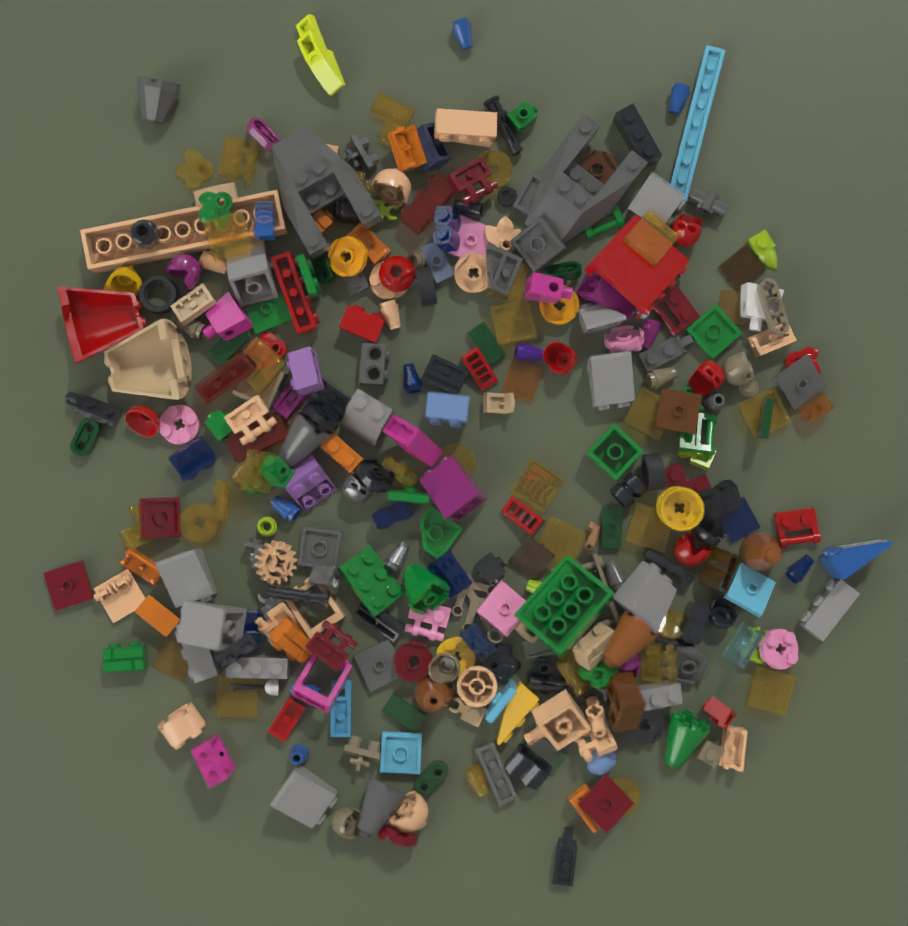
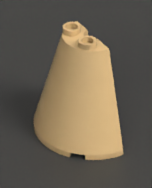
M160 319L104 351V363L111 370L108 383L112 391L175 400L186 396L189 391L187 383L192 380L191 358L183 335L177 333L175 330L177 326L172 321Z

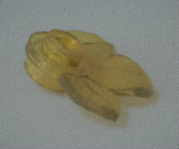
M192 149L184 150L186 162L174 169L178 176L186 179V188L191 189L199 187L203 180L210 178L214 173L212 163L203 159L200 152ZM207 167V172L202 173L201 169Z
M668 609L658 633L660 632L669 639L681 637L682 632L677 626L682 622L684 613Z

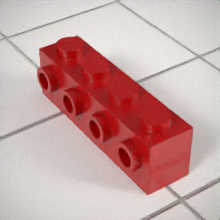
M290 251L271 257L297 334L303 336L319 330L317 324H320L317 313H312L310 306L313 305V301L310 295L305 293L304 287H306L303 275L299 276L297 269L300 267L296 256L293 257Z

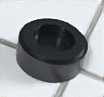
M509 186L501 188L497 195L498 203L503 207L513 206L517 199L515 189Z

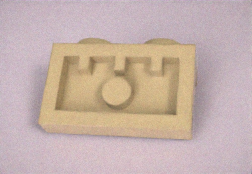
M202 283L190 293L178 299L171 305V308L185 326L217 304L208 288Z

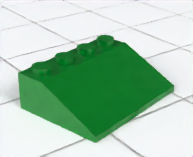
M567 554L516 611L514 616L562 659L612 602L614 592Z

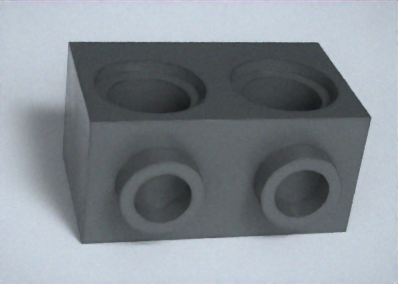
M362 343L360 385L384 386V381L388 382L389 370H385L386 362L390 361V350H387L385 344ZM379 350L381 357L378 360L371 359L372 351ZM378 370L380 372L379 378L376 380L370 379V371Z

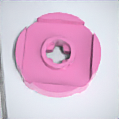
M631 325L617 326L612 328L611 333L608 335L607 332L604 334V344L606 348L610 349V353L630 350L639 351L642 349V344L645 341L644 331L639 328V331L635 330Z
M185 405L169 406L161 415L160 433L167 441L183 445L194 440L199 434L200 420L192 408ZM182 419L185 427L177 430L175 422H179Z
M771 629L765 633L767 635L763 640L761 639L759 644V653L761 659L773 669H786L798 661V643L794 633L785 629ZM779 644L782 647L781 653L776 652V648L779 647Z

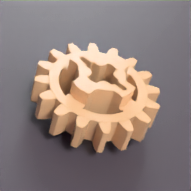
M272 540L271 544L265 543V549H258L261 553L260 556H255L258 562L254 566L259 567L256 574L261 575L260 579L270 584L276 583L279 585L281 580L287 582V576H293L291 570L297 569L293 565L294 562L298 561V559L293 558L296 552L290 550L291 545L285 544L282 541ZM280 549V550H282L283 552H282V553L276 552V550ZM269 572H274L276 575H270Z

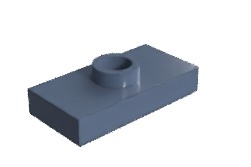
M438 240L420 248L428 267H431L436 284L454 277V273Z

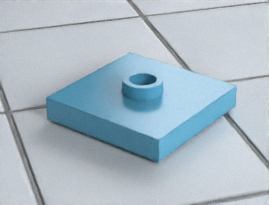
M740 563L724 598L761 617L776 582Z
M510 679L500 692L498 691L493 700H491L492 703L487 708L485 719L488 722L493 723L515 695L516 683Z
M382 731L380 773L420 775L422 733Z

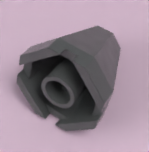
M137 76L136 84L143 118L148 119V124L159 126L160 122L165 123L180 93L181 85Z

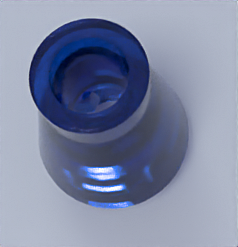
M414 363L403 365V389L406 390L407 394L422 391L421 386L423 384Z
M805 554L801 559L787 567L786 577L795 584L799 581L802 582L810 567L814 564V560Z

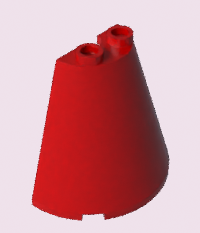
M57 287L74 364H79L115 346L147 327L145 318H141L139 315V311H142L140 299L136 300L135 293Z

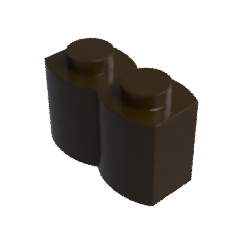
M713 546L710 556L706 559V566L699 574V584L726 594L730 588L733 574L738 567L740 556Z

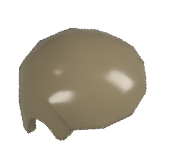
M449 652L438 653L429 663L428 673L431 679L438 684L452 682L460 673V662L455 655Z

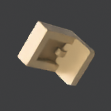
M483 393V413L509 414L514 412V393Z

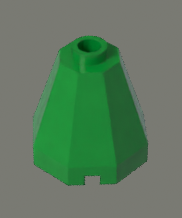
M417 563L410 564L405 568L403 580L408 603L413 612L421 615L426 614L425 610L430 608L431 611H434L448 599L449 594L447 591H450V587L444 580Z

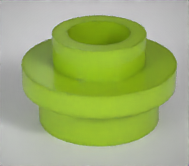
M263 517L258 521L257 530L262 536H272L277 531V523L271 517ZM265 523H269L271 525L270 530H265Z

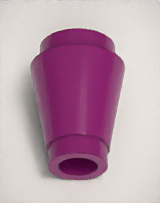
M645 318V321L642 322L641 329L644 331L645 339L642 344L643 347L650 349L661 329L659 327L660 322Z

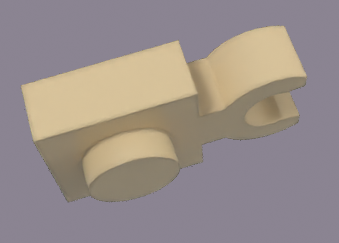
M454 697V700L459 703V707L454 708L450 706L449 710L453 713L461 712L460 719L479 727L487 708L484 706L473 707L464 704L461 698Z

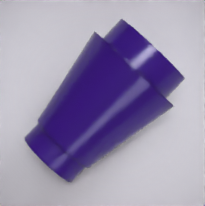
M524 342L521 344L517 343L514 359H518L519 362L543 361L542 354L544 349Z

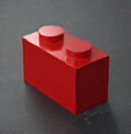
M356 304L353 307L348 305L339 328L368 342L377 344L386 325L383 316L372 312V314L364 312L365 308Z

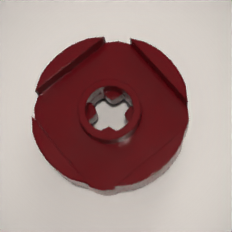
M411 641L400 645L393 656L395 673L401 679L408 682L421 681L429 675L428 665L433 659L432 653L421 642ZM415 656L418 664H415L412 668L408 660Z
M384 824L377 836L382 840L388 837L391 843L405 847H417L419 839L417 834L401 832L389 824Z

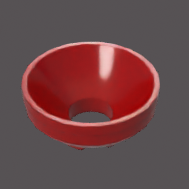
M391 256L382 263L379 270V278L387 290L402 292L413 284L415 269L407 258ZM399 266L403 270L400 277H393L390 272L393 267Z
M134 406L125 414L126 424L132 431L141 436L154 437L160 430L161 424L158 414L151 407Z

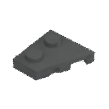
M487 243L485 250L488 288L508 296L522 258Z

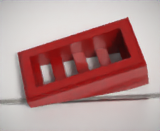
M478 347L461 356L460 359L481 391L499 381ZM473 356H478V358L472 361L471 363L468 362V360ZM479 362H482L483 365L473 370L472 367L474 365H476ZM486 368L487 372H485L479 377L476 375L478 372ZM488 375L492 377L485 383H481V380Z
M514 496L509 499L501 510L504 515L533 537L545 523L543 518ZM515 503L518 504L517 508L513 511L512 514H510L509 511L511 510V508L515 505ZM523 508V513L520 515L518 519H516V515ZM528 513L531 514L529 519L525 522V524H523L522 521L525 519ZM536 518L537 522L534 524V526L531 529L528 528L529 525Z

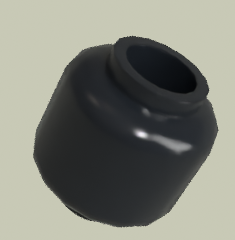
M347 197L334 202L333 214L339 223L358 222L359 218Z
M142 219L133 224L131 236L139 246L151 248L160 240V231L153 222Z

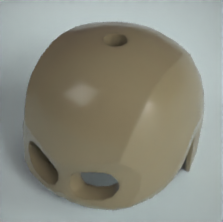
M746 351L735 353L724 361L723 371L726 376L725 378L731 385L739 386L754 380L752 365L747 359Z
M353 807L339 808L332 818L333 830L338 835L347 839L361 837L362 834L358 833L360 828L357 827L361 811Z

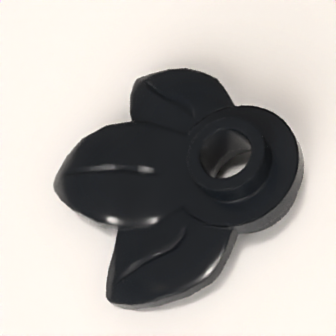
M504 644L496 647L497 651L489 655L482 662V667L488 668L494 674L497 683L501 684L508 683V674L516 673L521 667V663L514 657H511L513 646ZM495 662V666L490 668V664Z
M548 657L537 658L533 668L527 672L525 677L527 686L529 676L565 681L563 669L558 665H554ZM542 665H547L545 669H540ZM539 690L544 695L551 693V691Z

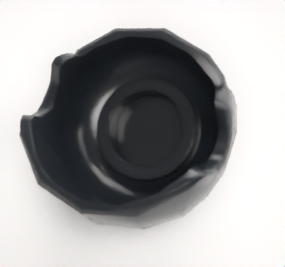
M703 518L694 527L696 538L707 546L718 545L726 536L725 529L716 520L706 521Z
M724 596L715 598L709 604L708 619L710 623L720 629H727L733 626L738 617L735 610L737 605L724 598Z

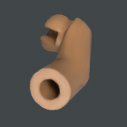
M591 521L586 526V530L590 532L584 545L587 551L594 550L600 532V526Z

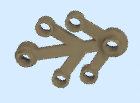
M461 573L455 579L458 595L456 603L452 607V614L457 617L461 616L464 612L462 605L467 594L470 599V605L466 621L462 624L463 631L466 624H473L476 610L485 600V598L477 597L474 590L484 591L489 595L488 588L496 586L495 584L487 585L475 582L468 573ZM463 579L468 580L466 587L461 585ZM455 607L461 608L460 614L454 612ZM480 616L488 629L487 637L492 643H499L503 639V634L499 632V636L493 638L491 633L498 630Z

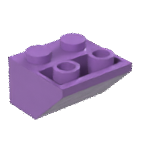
M312 453L295 466L289 467L294 469L295 473L285 489L304 512L337 490Z

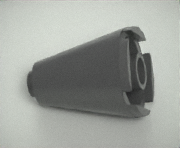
M299 410L278 453L288 466H295L331 437V434H329L330 430H326V432L319 430L315 425L316 422L305 417L301 412L302 410Z
M370 777L357 825L360 828L359 833L368 838L371 835L376 836L403 802L406 795Z

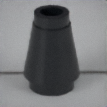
M455 199L453 211H457L472 219H480L483 212V203L478 200L473 204L464 205L461 199Z

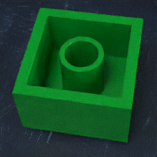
M614 423L584 454L615 481L644 450Z

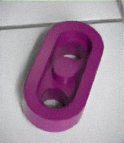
M253 117L248 122L247 130L250 135L265 150L272 152L271 146L280 142V137L260 118Z

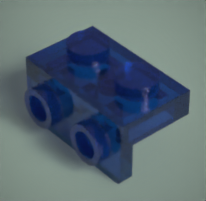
M202 435L168 457L180 474L182 481L195 478L199 471L212 467L217 460L215 452Z
M447 551L426 566L430 572L448 584L450 587V591H447L449 599L472 584V580L451 551Z

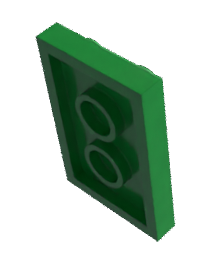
M370 545L337 569L373 617L405 593Z

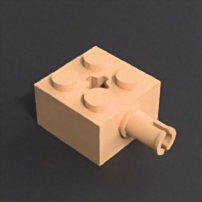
M565 689L532 710L538 727L524 734V737L530 746L546 737L556 750L559 751L592 729L585 714Z

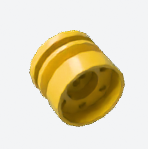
M674 486L667 488L660 494L656 503V512L664 524L672 529L684 531L697 526L702 519L704 507L701 498L693 490ZM676 503H677V504H682V505L680 506V509H681L680 512L677 511V510H675L676 507H675L674 505H675Z

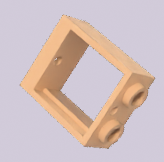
M306 579L303 581L305 585L299 588V590L309 589L313 585ZM318 585L322 592L327 591L323 585ZM330 594L329 604L335 613L325 620L333 624L346 615L334 596ZM285 600L310 639L316 631L321 633L325 630L321 626L324 621L311 628L295 602Z

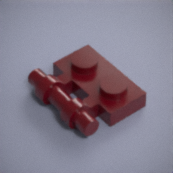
M482 157L448 175V179L458 194L462 191L466 192L467 196L461 198L464 205L473 204L481 196H487L493 193L494 189L498 188L495 180L490 183L487 180L492 172ZM479 183L481 188L475 191L472 186Z
M325 620L321 626L327 632L322 635L316 631L305 648L338 672L350 656L344 651L345 647L348 646L354 650L358 643L352 639L351 635H346L339 630L335 623L331 624ZM332 635L342 641L339 646L329 640Z

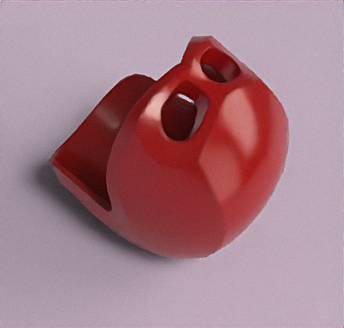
M680 214L672 225V241L686 247L694 246L702 232V220L690 215Z
M553 341L543 350V360L556 374L567 375L575 368L578 362L576 352L561 342Z
M708 360L695 369L688 383L695 393L705 396L713 389L718 390L726 376L723 369L716 362Z
M685 532L676 541L674 554L683 565L696 566L710 556L711 549L705 544L696 548L691 533Z

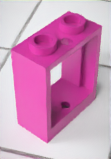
M394 414L382 429L403 450L431 468L443 453L422 431Z
M312 654L292 689L293 696L329 714L352 673V665L347 660L339 669L343 672L327 698L303 685L317 660H321Z
M219 733L201 741L191 750L209 788L228 779L236 769Z

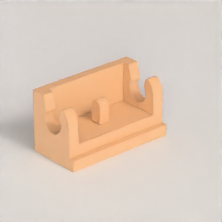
M782 324L775 326L776 329L783 327ZM790 325L788 331L782 335H773L768 329L747 338L755 358L797 341Z
M728 726L726 730L722 728L720 746L725 751L719 760V766L725 769L734 768L737 771L743 772L748 732L746 729L737 726Z

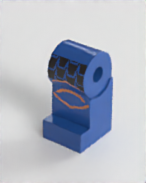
M273 201L255 203L254 236L257 241L276 240Z

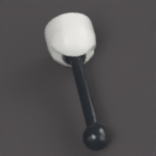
M271 679L265 685H237L236 683H231L230 690L265 689L269 695H278L279 679Z

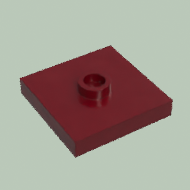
M180 497L139 498L140 539L181 537Z
M83 560L43 573L55 611L94 599V592Z
M604 774L577 804L604 832L608 833L632 807L634 802L607 774Z

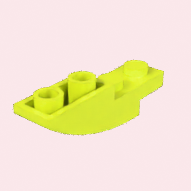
M308 14L296 25L300 35L297 43L317 80L326 92L333 96L345 86V82L333 51L326 48L314 15Z

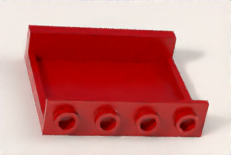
M635 214L589 263L584 272L591 276L596 271L641 311L636 316L639 319L643 313L646 316L655 307L652 304L654 301L658 303L665 296L663 292L665 288L669 291L676 283L674 278L676 276L680 278L687 271L685 266L690 260L639 215Z

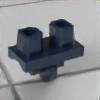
M476 622L469 625L460 634L481 662L497 651V648Z

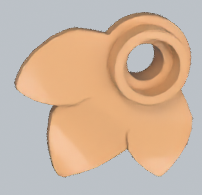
M506 216L500 219L497 227L485 226V235L489 243L507 252H513L514 246L510 240L522 230L514 229L512 221ZM503 242L507 244L508 248L503 246Z

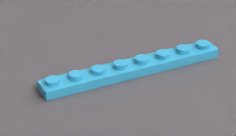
M706 45L670 181L671 185L685 193L683 199L686 201L726 51Z

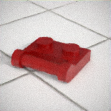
M815 507L774 513L778 544L781 549L787 548L788 545L821 542ZM808 528L811 531V534L785 537V532Z

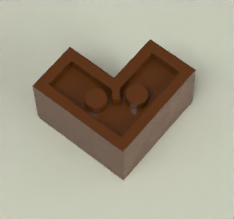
M632 672L614 674L609 678V682L605 686L612 702L608 719L614 732L635 730L643 715L646 702Z

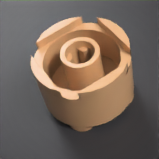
M190 702L168 715V721L166 723L164 720L161 721L157 727L171 747L177 750L186 743L185 740L190 736L193 739L201 734V729L206 724L193 703Z

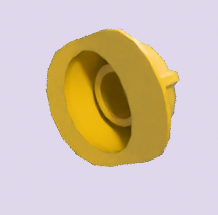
M130 264L129 267L121 266L113 271L103 290L135 293L136 297L142 281L138 273L133 269V265Z

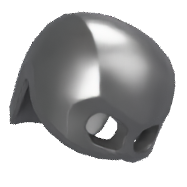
M356 472L350 475L343 484L342 492L354 503L362 504L373 494L365 489L364 483Z

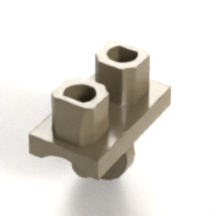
M354 735L351 736L348 745L345 744L344 754L359 757L358 759L350 757L349 763L356 765L355 771H360L361 766L369 768L370 762L363 759L379 762V742L370 740L368 748L365 750L360 748L362 738Z

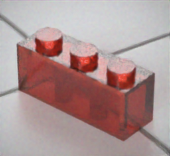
M440 172L436 175L432 174L426 181L427 186L423 190L419 189L413 196V202L410 205L406 204L400 211V220L418 236L456 193L450 180Z
M242 349L197 382L195 390L208 405L256 369L255 363Z
M272 413L266 416V420L274 417L277 424L269 432L259 435L257 440L252 443L249 442L246 445L241 443L240 438L245 436L244 432H238L237 434L233 432L228 435L229 439L225 440L235 462L239 463L284 441L289 429L282 415ZM254 422L249 425V428L251 430H254L255 428L260 426V424H258V422Z

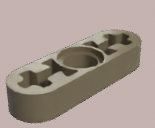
M765 278L757 284L759 299L769 331L773 335H782L788 331L789 321L777 282L772 278ZM766 284L771 285L769 290H764L763 287ZM774 294V297L766 300V297ZM771 301L776 302L778 305L776 312H771L768 308V304ZM780 314V317H777V319H772L771 317ZM782 323L783 327L776 329L775 325Z

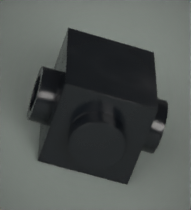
M491 552L475 564L480 570L477 574L483 582L488 580L490 584L492 582L497 584L505 577L503 574L506 572L504 570L506 564L499 556L495 558Z

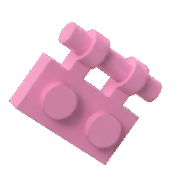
M440 605L434 611H431L430 608L425 610L427 613L423 615L413 612L410 608L408 618L414 619L415 623L414 625L406 623L404 631L412 633L411 635L413 636L421 635L428 637L431 641H443L445 634L437 632L438 626L447 627L451 608ZM421 621L433 624L432 629L420 627Z

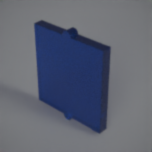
M741 497L742 506L734 511L724 513L718 518L731 543L742 537H748L749 533L760 528L745 497Z

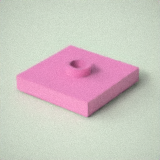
M460 215L445 253L458 258L470 252L486 256L485 246L489 243L485 235L486 225Z
M501 580L478 607L476 612L501 634L508 637L520 622L514 614L526 600Z

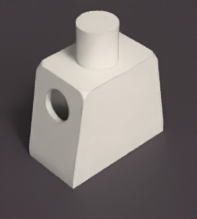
M747 282L741 285L740 315L743 318L751 319L749 330L760 332L762 322H766L757 292V284ZM764 286L763 289L769 290L771 287ZM779 289L782 298L784 290ZM774 294L766 297V300L774 297ZM771 301L768 304V308L771 312H776L778 305L776 302Z

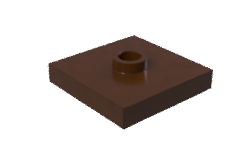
M662 388L655 428L695 435L702 395Z

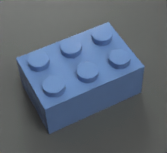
M428 392L426 421H429L430 425L442 426V423H449L450 427L462 428V425H466L469 396Z

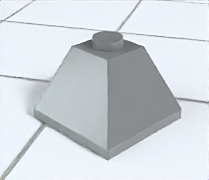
M587 303L581 305V309L577 312L583 335L622 325L626 320V315L599 304Z

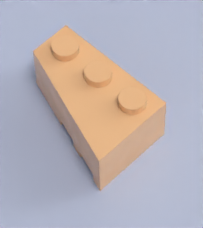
M436 110L434 139H439L441 142L452 141L491 148L497 137L496 112Z

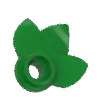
M211 191L204 192L198 198L199 202L204 205L199 212L200 222L209 223L215 221L220 230L225 229L231 221L230 209L233 205L231 195L227 192H218L217 194ZM221 198L225 201L223 206L219 202Z
M603 660L591 671L582 666L578 667L580 677L589 681L590 685L594 688L606 686L609 678L618 671L616 666L611 668Z

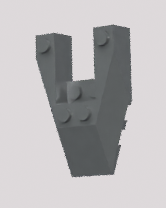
M584 113L546 164L525 226L528 227L540 216H543L563 244H565L586 228L606 217L644 170L648 162L631 150L605 185L574 162L597 134L600 127L598 123Z
M304 127L271 146L283 208L313 260L330 250L311 216L346 196L365 230L382 221L378 208L355 170L310 129Z

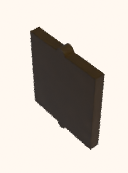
M746 245L718 267L727 277L726 280L730 281L738 292L741 291V285L747 282L751 283L766 270L758 261V256H754Z
M528 536L508 562L518 568L520 573L523 572L535 580L553 560L555 555L546 549L544 544H540Z

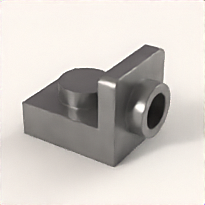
M251 538L250 541L244 542V546L255 548V551H251L249 562L252 563L251 568L259 569V567L254 566L258 562L255 556H260L259 548L265 549V545L262 544L263 540Z

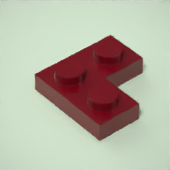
M681 462L664 468L667 488L680 486L693 490L697 494L703 489L711 488L706 474L687 481Z

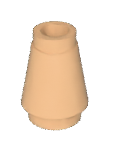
M211 250L203 251L199 259V264L202 268L225 274L227 271L226 261Z
M395 299L381 303V309L379 310L389 326V330L401 327L399 308Z

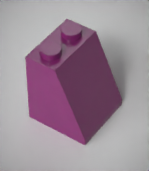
M596 271L591 276L586 273L575 292L579 298L593 305L599 304L626 315L625 321L627 322L635 314L636 307Z
M446 456L441 459L437 467L428 469L423 473V477L419 479L445 519L454 522L461 520L488 499L460 462L452 456Z

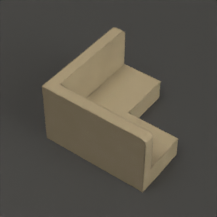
M273 368L268 369L261 385L242 377L237 390H233L232 394L247 401L259 395L267 408L272 411V406L277 401L288 375Z

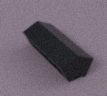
M362 601L353 613L392 642L397 639L406 626L385 610L373 617Z

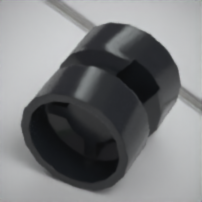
M632 472L627 473L621 479V484L617 483L609 490L612 496L625 509H628L635 503V497L640 498L647 491L645 485Z

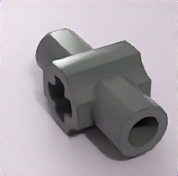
M693 188L688 198V201L697 204L696 209L705 215L711 216L712 213H716L724 217L729 207L728 204L720 201L721 196L712 190H705L703 193Z

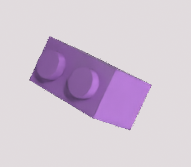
M309 346L287 353L289 358L287 367L292 372L291 386L293 390H296L301 396L323 390L324 385L316 352Z

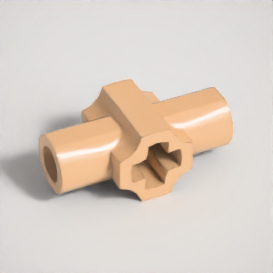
M590 696L586 699L588 722L590 727L593 728L594 736L602 737L606 735L604 724L607 723L603 706H600L597 696Z

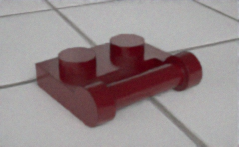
M677 285L665 293V296L658 303L656 301L652 303L655 307L651 311L654 310L669 330L668 334L671 337H674L701 317ZM662 303L665 304L680 324L676 327L660 305Z

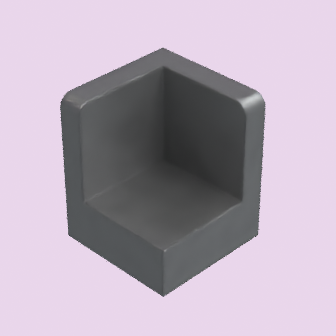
M314 565L308 582L312 585H323L327 591H330V594H337L343 576L336 567Z

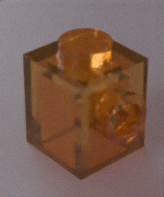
M824 392L818 393L799 407L801 410L800 415L809 423L817 421L835 408Z

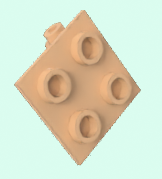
M129 569L124 570L94 588L96 593L94 598L96 601H101L113 623L135 611L145 599Z

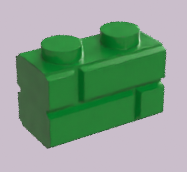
M141 641L128 642V646H121V643L108 644V647L102 649L103 672L116 673L148 669L147 644L141 645Z

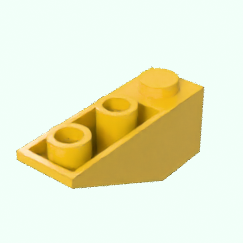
M521 681L516 685L515 695L504 707L496 739L499 745L502 742L506 743L513 735L511 731L515 727L519 728L525 722L526 718L524 717L529 711L532 713V710L539 705V697Z

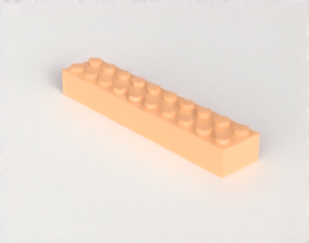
M277 190L234 198L232 208L230 209L231 221L223 230L217 227L215 221L209 223L200 222L199 212L204 205L80 230L88 270L96 274L115 270L121 266L129 267L130 264L135 266L173 258L180 254H193L255 239L256 202L273 201L275 235L288 234L280 194ZM219 201L220 205L223 206L225 201ZM138 220H150L158 227L160 240L155 246L143 248L132 239L131 228Z

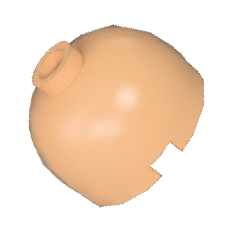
M397 168L384 169L373 179L370 191L375 198L378 195L381 201H385V204L397 205L399 207L402 206V203L406 204L408 202L411 183L409 178Z
M471 666L465 669L459 676L457 692L467 705L473 707L485 706L496 695L497 680L488 668Z
M411 791L405 794L403 802L388 819L394 828L404 833L421 830L426 825L429 812L424 798L416 791Z

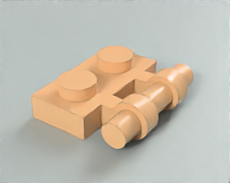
M259 395L254 396L224 417L235 434L241 430L244 432L245 436L240 438L243 445L254 442L259 435L269 432L277 424L274 417L268 420L264 418V415L270 411ZM257 420L260 426L251 430L249 425Z
M283 601L267 612L270 618L268 621H264L262 617L257 618L255 621L258 625V630L268 637V642L271 645L273 639L270 636V632L274 627L279 626V623L285 617L304 631L295 615Z
M607 723L604 724L606 735L595 737L591 727L592 730L574 740L578 743L579 753L586 762L593 760L591 755L593 751H597L600 757L618 749ZM590 736L592 742L586 744L585 738Z

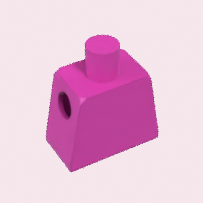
M533 272L526 281L524 299L556 304L561 298L571 300L573 288L563 286L564 279Z
M227 292L217 304L206 312V316L211 324L202 331L209 340L218 334L225 341H228L251 329L254 325L242 307H240L238 301Z

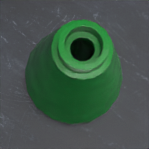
M683 709L682 712H673L670 718L665 763L673 768H680V765L686 762L708 736L711 724L694 717V713L687 709Z

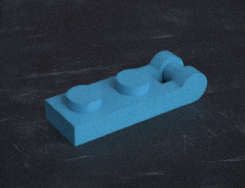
M331 680V692L338 680ZM347 680L342 689L345 690V695H339L331 708L330 737H351L352 680Z

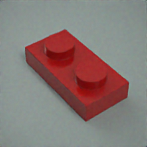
M289 696L267 732L285 742L306 706Z

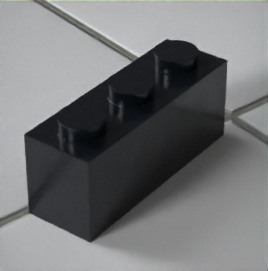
M634 103L616 112L613 121L630 152L633 150L648 162L644 169L657 163L662 154Z

